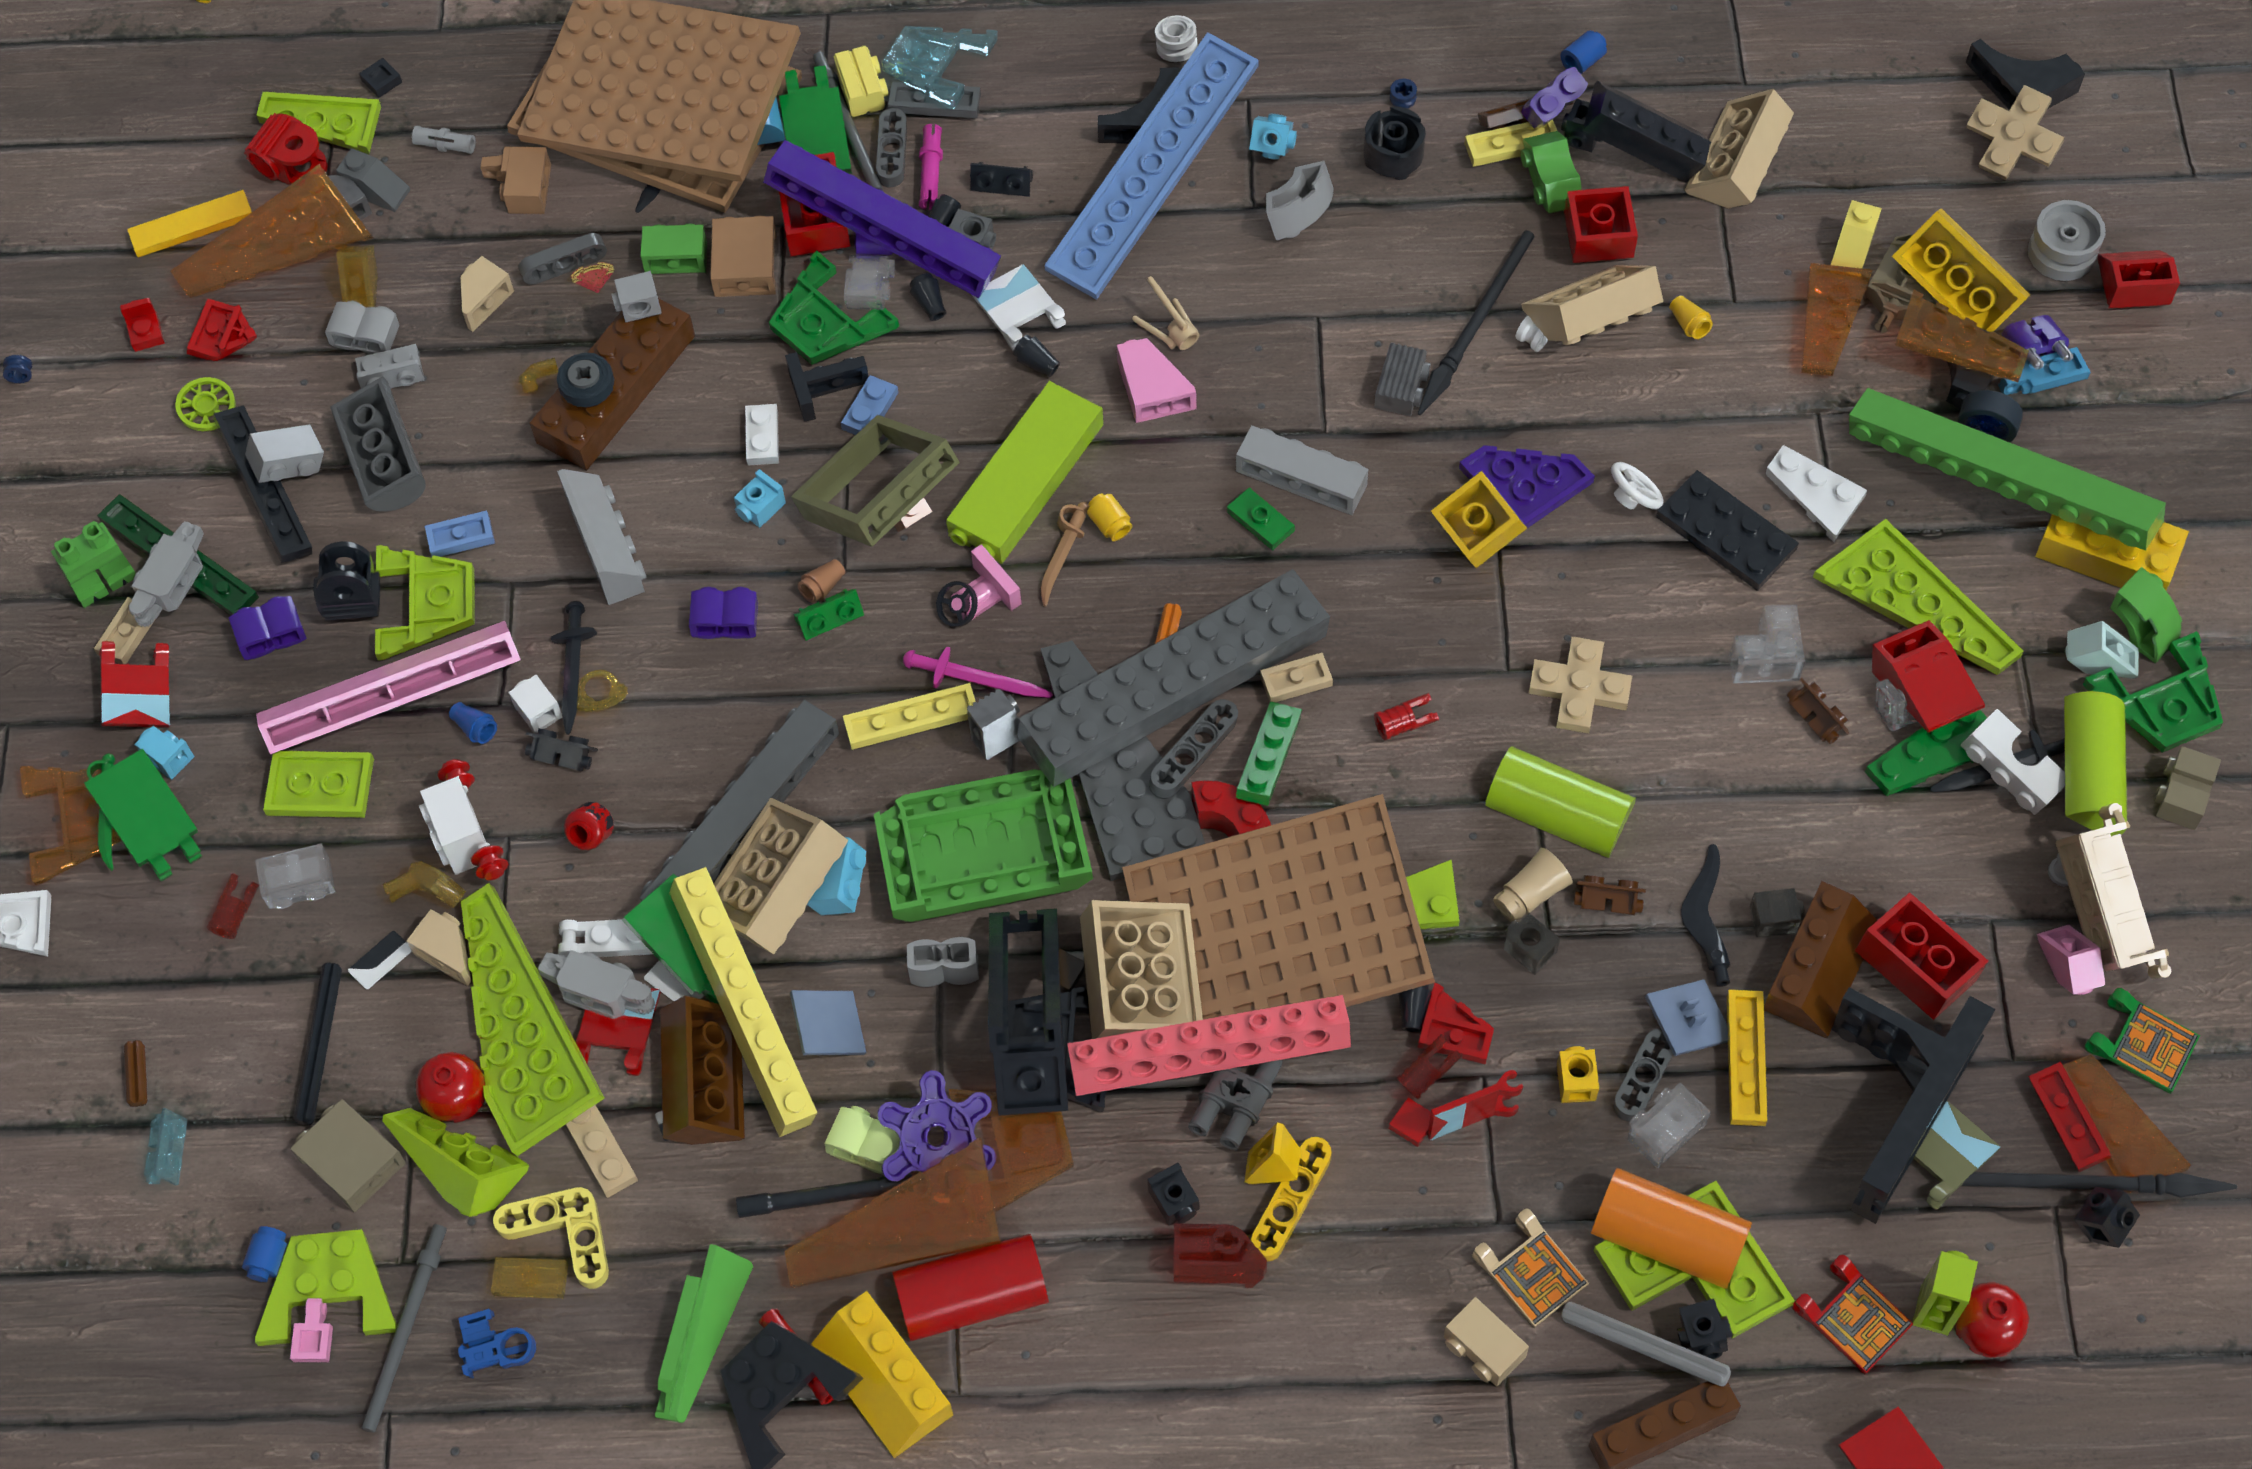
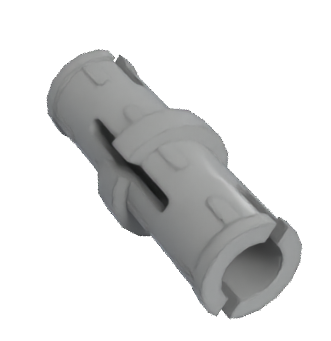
M416 125L412 133L413 144L435 147L441 152L453 150L472 154L475 149L476 139L474 135L450 132L449 128L437 130ZM434 137L454 140V143L434 140Z

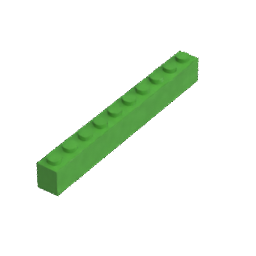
M1870 388L1866 389L1849 414V434L1861 441H1868L1883 447L1889 452L1899 453L1919 464H1927L1947 475H1955L1970 481L1975 486L1988 488L2008 499L2021 501L2036 510L2049 512L2059 516L2066 522L2082 525L2097 534H2104L2115 538L2127 546L2137 547L2146 551L2164 523L2166 503Z

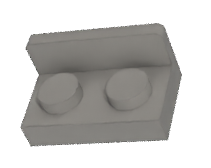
M416 344L355 358L358 371L356 376L361 388L382 376L388 381L390 388L410 386L416 382L424 381L421 360Z

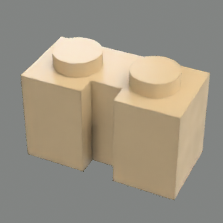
M1476 1297L1445 1327V1344L1449 1350L1458 1357L1462 1355L1465 1357L1467 1355L1475 1363L1472 1366L1474 1373L1484 1382L1490 1380L1496 1387L1527 1356L1529 1346Z

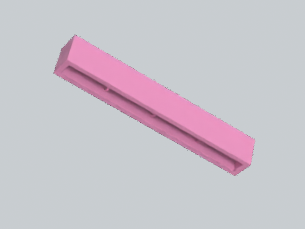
M505 621L256 713L257 724L269 753L273 754L520 661V657Z

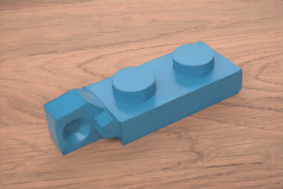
M2075 347L2069 349L2073 354V358L2069 362H2064L2057 352L2040 356L2044 366L2038 370L2034 369L2028 360L2021 361L2019 366L2012 368L2011 373L2001 376L2002 379L1998 386L2005 395L2014 394L2020 390L2022 394H2031L2088 379L2091 372L2080 351Z

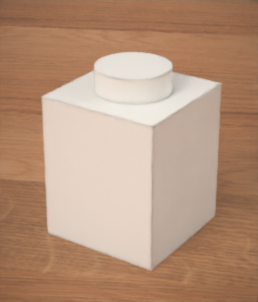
M537 675L520 681L513 690L509 691L515 709L534 734L538 733V728L545 729L562 718L557 701Z

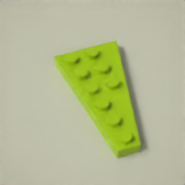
M1887 519L1880 522L1814 572V579L1909 629L1930 620L1949 640L1956 654L1996 675H1999L2021 658L2024 652Z

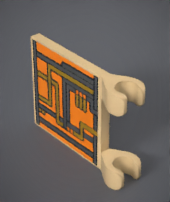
M1524 1209L1518 1214L1515 1222L1530 1237L1500 1262L1491 1248L1484 1242L1475 1248L1472 1257L1488 1272L1533 1328H1535L1588 1286L1589 1283L1542 1228L1532 1211Z

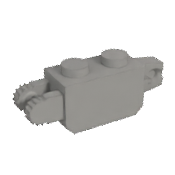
M184 521L172 536L163 534L159 542L152 547L149 558L142 570L136 573L132 584L135 595L131 599L129 611L132 616L136 617L135 620L141 627L152 625L162 610L170 612L178 609L202 570L203 565L197 554V549L204 535L201 527Z
M571 950L568 956L547 952L539 965L538 971L540 975L559 986L566 1003L612 1019L623 1016L626 1009L636 1013L640 1012V1014L643 1013L644 1015L646 1013L649 1014L654 1009L655 1001L652 998L649 985L646 986V984L635 980L633 971L622 963L616 962L611 964L602 961L593 953L584 952L582 954Z

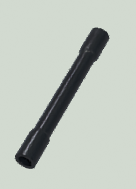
M912 1172L899 1181L888 1180L883 1175L875 1179L773 1194L760 1193L736 1197L738 1217L744 1218L806 1206L875 1196L887 1197L914 1193Z

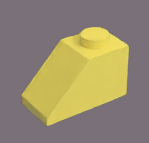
M1854 200L1851 201L1830 270L1860 278L1882 208Z

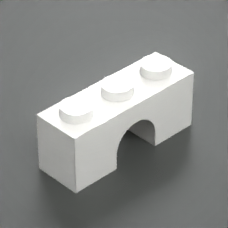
M1996 709L1961 746L1966 750L1971 760L1980 763L1991 774L1992 779L1998 785L2005 787L2016 797V801L2022 808L2030 810L2035 815L2065 787V772L2048 756L2044 757L2034 766H2027L2017 761L2012 753V743L2022 731Z

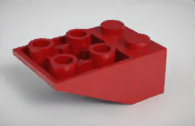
M1930 620L1873 644V675L1927 732L1985 708L1983 699L1951 643Z

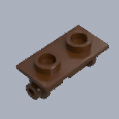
M1801 677L1799 680L1804 687L1800 690L1797 687L1790 690L1787 694L1789 698L1788 703L1804 720L1813 712L1817 715L1808 722V725L1820 737L1822 742L1834 743L1839 738L1837 732L1841 729L1848 735L1850 732L1844 725L1848 719L1836 705L1830 709L1822 701L1827 696L1814 681L1808 685Z
M1584 875V881H1576L1575 885L1582 886V892L1575 891L1574 905H1580V909L1604 911L1606 899H1612L1611 912L1635 916V913H1642L1644 900L1637 898L1638 893H1645L1646 889L1638 888L1639 882L1618 879V886L1604 884V877Z

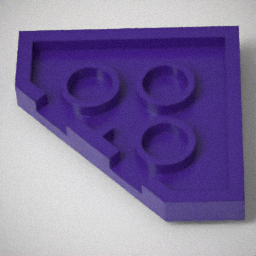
M1487 445L1473 452L1460 461L1459 469L1469 480L1482 471L1527 528L1594 483L1595 478L1591 471L1573 454L1561 453V457L1542 455V451L1516 449V452L1497 450L1496 446Z

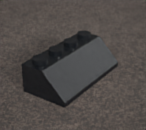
M1600 81L1595 83L1583 127L1584 132L1686 183L1706 165L1711 141L1701 132Z

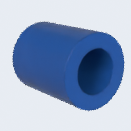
M1591 30L1585 32L1561 52L1560 57L1566 69L1575 67L1582 74L1607 53L1606 40L1598 32Z

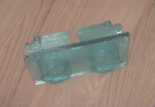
M162 1108V1113L156 1114L155 1119L150 1123L151 1130L148 1146L157 1149L147 1153L143 1175L147 1177L146 1182L149 1184H160L161 1179L174 1185H179L187 1119L166 1108Z

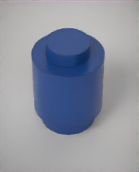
M260 1226L257 1233L252 1235L242 1264V1269L247 1271L246 1276L259 1282H267L268 1278H276L287 1247L285 1242L286 1234L275 1228Z

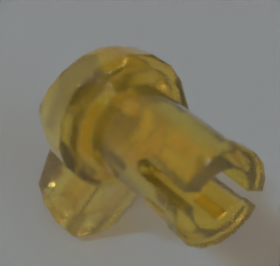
M422 861L411 863L408 872L389 882L383 883V888L386 894H390L388 898L392 903L419 888V890H424L434 895L451 908H454L466 893L447 874Z

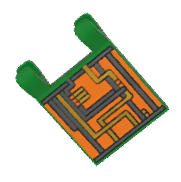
M2122 988L2115 989L2109 996L2107 1005L2114 1010L2127 1013L2129 1016L2115 1044L2103 1034L2095 1032L2087 1040L2084 1047L2085 1050L2093 1055L2116 1063L2171 1094L2200 1035L2140 1003L2128 991Z

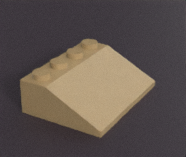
M770 798L714 882V886L736 934L754 945L775 954L777 949L785 942L787 934L796 920L804 913L806 905L815 891L823 884L824 877L833 863L842 855L843 848L849 840L823 820Z
M1092 900L1080 916L1092 1039L1203 1020L1189 904Z

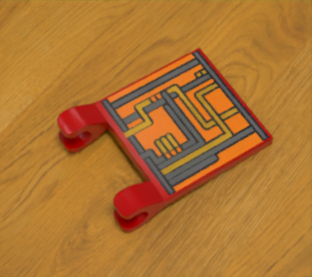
M1839 1255L1830 1265V1270L1838 1278L1848 1283V1285L1823 1311L1805 1293L1801 1294L1794 1302L1792 1309L1799 1316L1810 1322L1862 1373L1866 1374L1914 1323L1857 1270L1847 1256Z

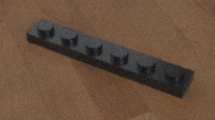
M242 405L214 413V422L281 563L311 555L312 545L281 481L259 483L245 455L250 434L257 433L245 406Z

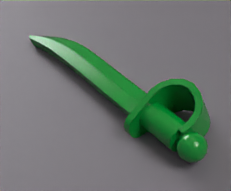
M107 753L102 757V760L92 762L86 770L88 780L93 778L92 774L96 770L101 769V772L112 767L115 763L114 755ZM99 809V851L106 866L113 871L112 827Z

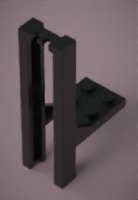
M1057 908L1037 910V919H1028L1027 911L1022 910L1019 911V920L1010 921V912L989 913L988 1032L990 1052H993L998 1116L1068 1111L1061 1011ZM1042 931L1044 1035L1010 1037L1008 1019V933Z
M1848 988L1842 998L1832 1031L1838 1033L1845 1041L1855 1042L1868 1049L1875 1057L1887 1059L1894 1063L1913 1090V1094L1864 1175L1859 1186L1861 1190L1850 1209L1852 1212L1874 1224L1877 1223L1984 1037L1983 1032L1996 1010L1995 1008L1969 996L1947 1036L1944 1038L1856 990ZM1912 1046L1916 1049L1922 1060L1910 1055Z

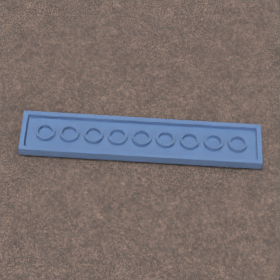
M1207 32L1045 264V271L1097 300L1259 66V60Z

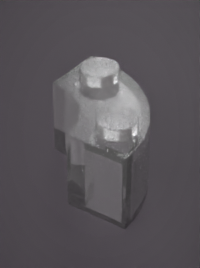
M851 255L849 262H853V267L846 270L844 303L847 309L884 310L885 300H890L891 287L889 278L895 277V260H890L889 256Z

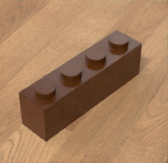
M1707 1381L1593 1433L1588 1446L1600 1469H1628L1734 1420L1741 1405L1728 1382L1725 1386H1719Z

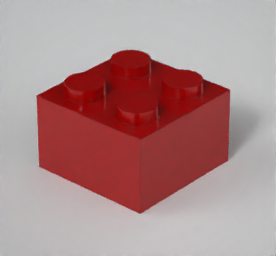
M1629 186L1567 191L1564 215L1573 263L1634 258L1638 234Z

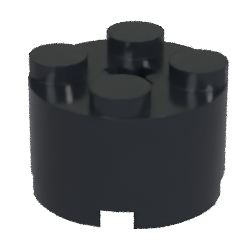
M1396 106L1390 107L1389 111L1382 113L1379 110L1370 116L1365 126L1364 159L1367 168L1382 176L1404 180L1421 165L1424 157L1426 131L1419 115L1410 109Z

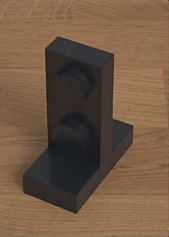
M797 352L785 355L788 373L804 422L816 419L812 398L863 385L869 377L864 356L846 358L838 363L817 366L803 372Z

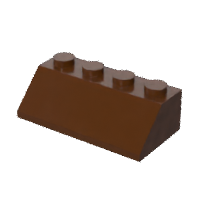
M1821 881L1764 1005V1011L1826 1039L1833 1027L1842 998L1848 988H1851L1863 962V958L1855 952V949L1866 930L1877 921L1853 894Z
M685 995L660 1009L663 1138L690 1145L741 1141L745 1139L742 1053L720 1004Z

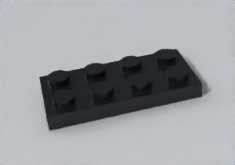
M1698 470L1657 510L1656 518L1757 591L1790 558L1799 545L1796 540Z

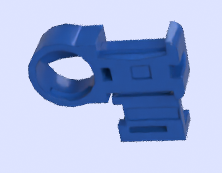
M491 1309L458 1318L463 1342L465 1345H469L468 1349L464 1345H461L458 1349L459 1357L464 1361V1365H462L463 1374L473 1379L474 1371L500 1364L501 1367L506 1369L528 1363L536 1352L534 1337L529 1332L518 1327L509 1328L496 1334L495 1330L491 1331L488 1320L495 1317L494 1311ZM515 1334H524L528 1340L527 1343L505 1348L508 1339ZM526 1351V1353L518 1359H511L507 1357L508 1355H514Z

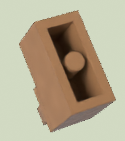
M504 147L502 155L482 157L481 170L483 177L504 182L500 184V200L505 202L509 214H545L551 172V162L546 147Z

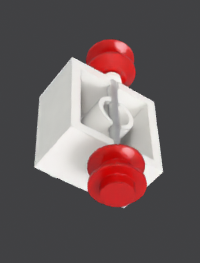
M458 759L449 760L442 765V768L437 773L438 779L444 782L420 791L424 800V804L419 805L420 811L429 827L431 839L444 866L450 864L455 875L479 866L475 872L478 878L495 880L504 874L509 865L508 861L501 858L504 853L502 847L486 843L466 794L468 788L475 781L474 776L468 773L470 769L469 763Z

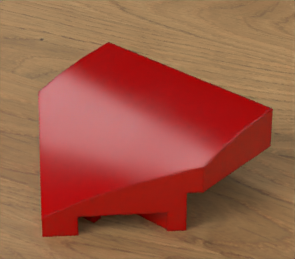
M208 298L187 346V354L207 360L219 361L257 339V335L243 315L240 305L232 306Z

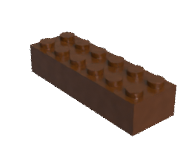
M659 298L661 314L625 322L623 311H621L587 352L603 357L610 364L615 379L613 391L606 400L598 405L577 407L568 403L560 394L558 388L530 422L536 443L587 471L693 340L695 332L691 316Z

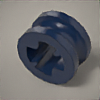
M1406 78L1394 81L1390 87V102L1392 105L1404 108L1412 107L1417 98L1416 84ZM1404 91L1405 95L1408 96H1403L1402 93L1399 92Z
M11 355L4 359V379L12 383H25L32 378V361L22 355Z

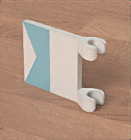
M1024 264L989 282L980 298L973 296L1003 334L1013 351L1022 339V333L1017 327L1046 313L1055 329L1066 324L1063 318L1065 316L1064 310L1051 299Z

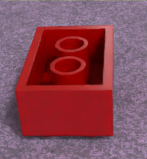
M834 152L815 155L837 167ZM779 191L790 256L851 247L847 227Z
M1910 892L1866 930L1855 949V952L1933 1020L1977 981L1989 962L1988 959Z

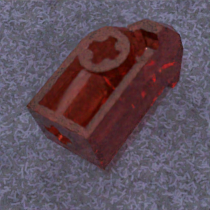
M1174 1224V1282L1243 1283L1245 1288H1253L1264 1278L1267 1272L1266 1258L1238 1227L1228 1224Z

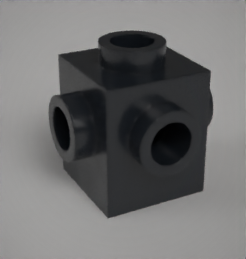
M1576 99L1570 113H1566L1563 118L1561 130L1565 131L1564 137L1567 139L1568 146L1592 153L1597 141L1602 142V140L1583 131L1590 102Z
M2095 1186L2074 1220L2090 1242L2119 1248L2140 1214L2131 1203L2130 1196L2124 1191L2117 1188L2111 1190Z
M1714 1299L1679 1308L1682 1327L1677 1328L1681 1347L1713 1360L1722 1356V1352L1728 1351L1727 1338L1732 1337L1731 1327L1727 1316L1720 1317Z

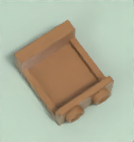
M773 216L712 219L711 283L715 297L776 294L774 277V239H776V228Z

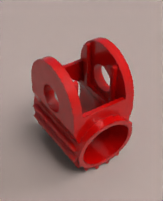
M274 113L269 116L244 152L247 156L246 159L263 176L270 180L278 179L293 187L303 188L314 185L316 179L325 176L328 168L326 157L319 149V139L314 129L303 124L298 119L282 113ZM307 162L311 163V167L307 171L299 172L295 170V166L304 165Z

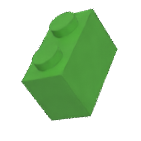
M658 224L642 226L641 260L644 271H651V274L705 273L707 238L704 225L665 226Z

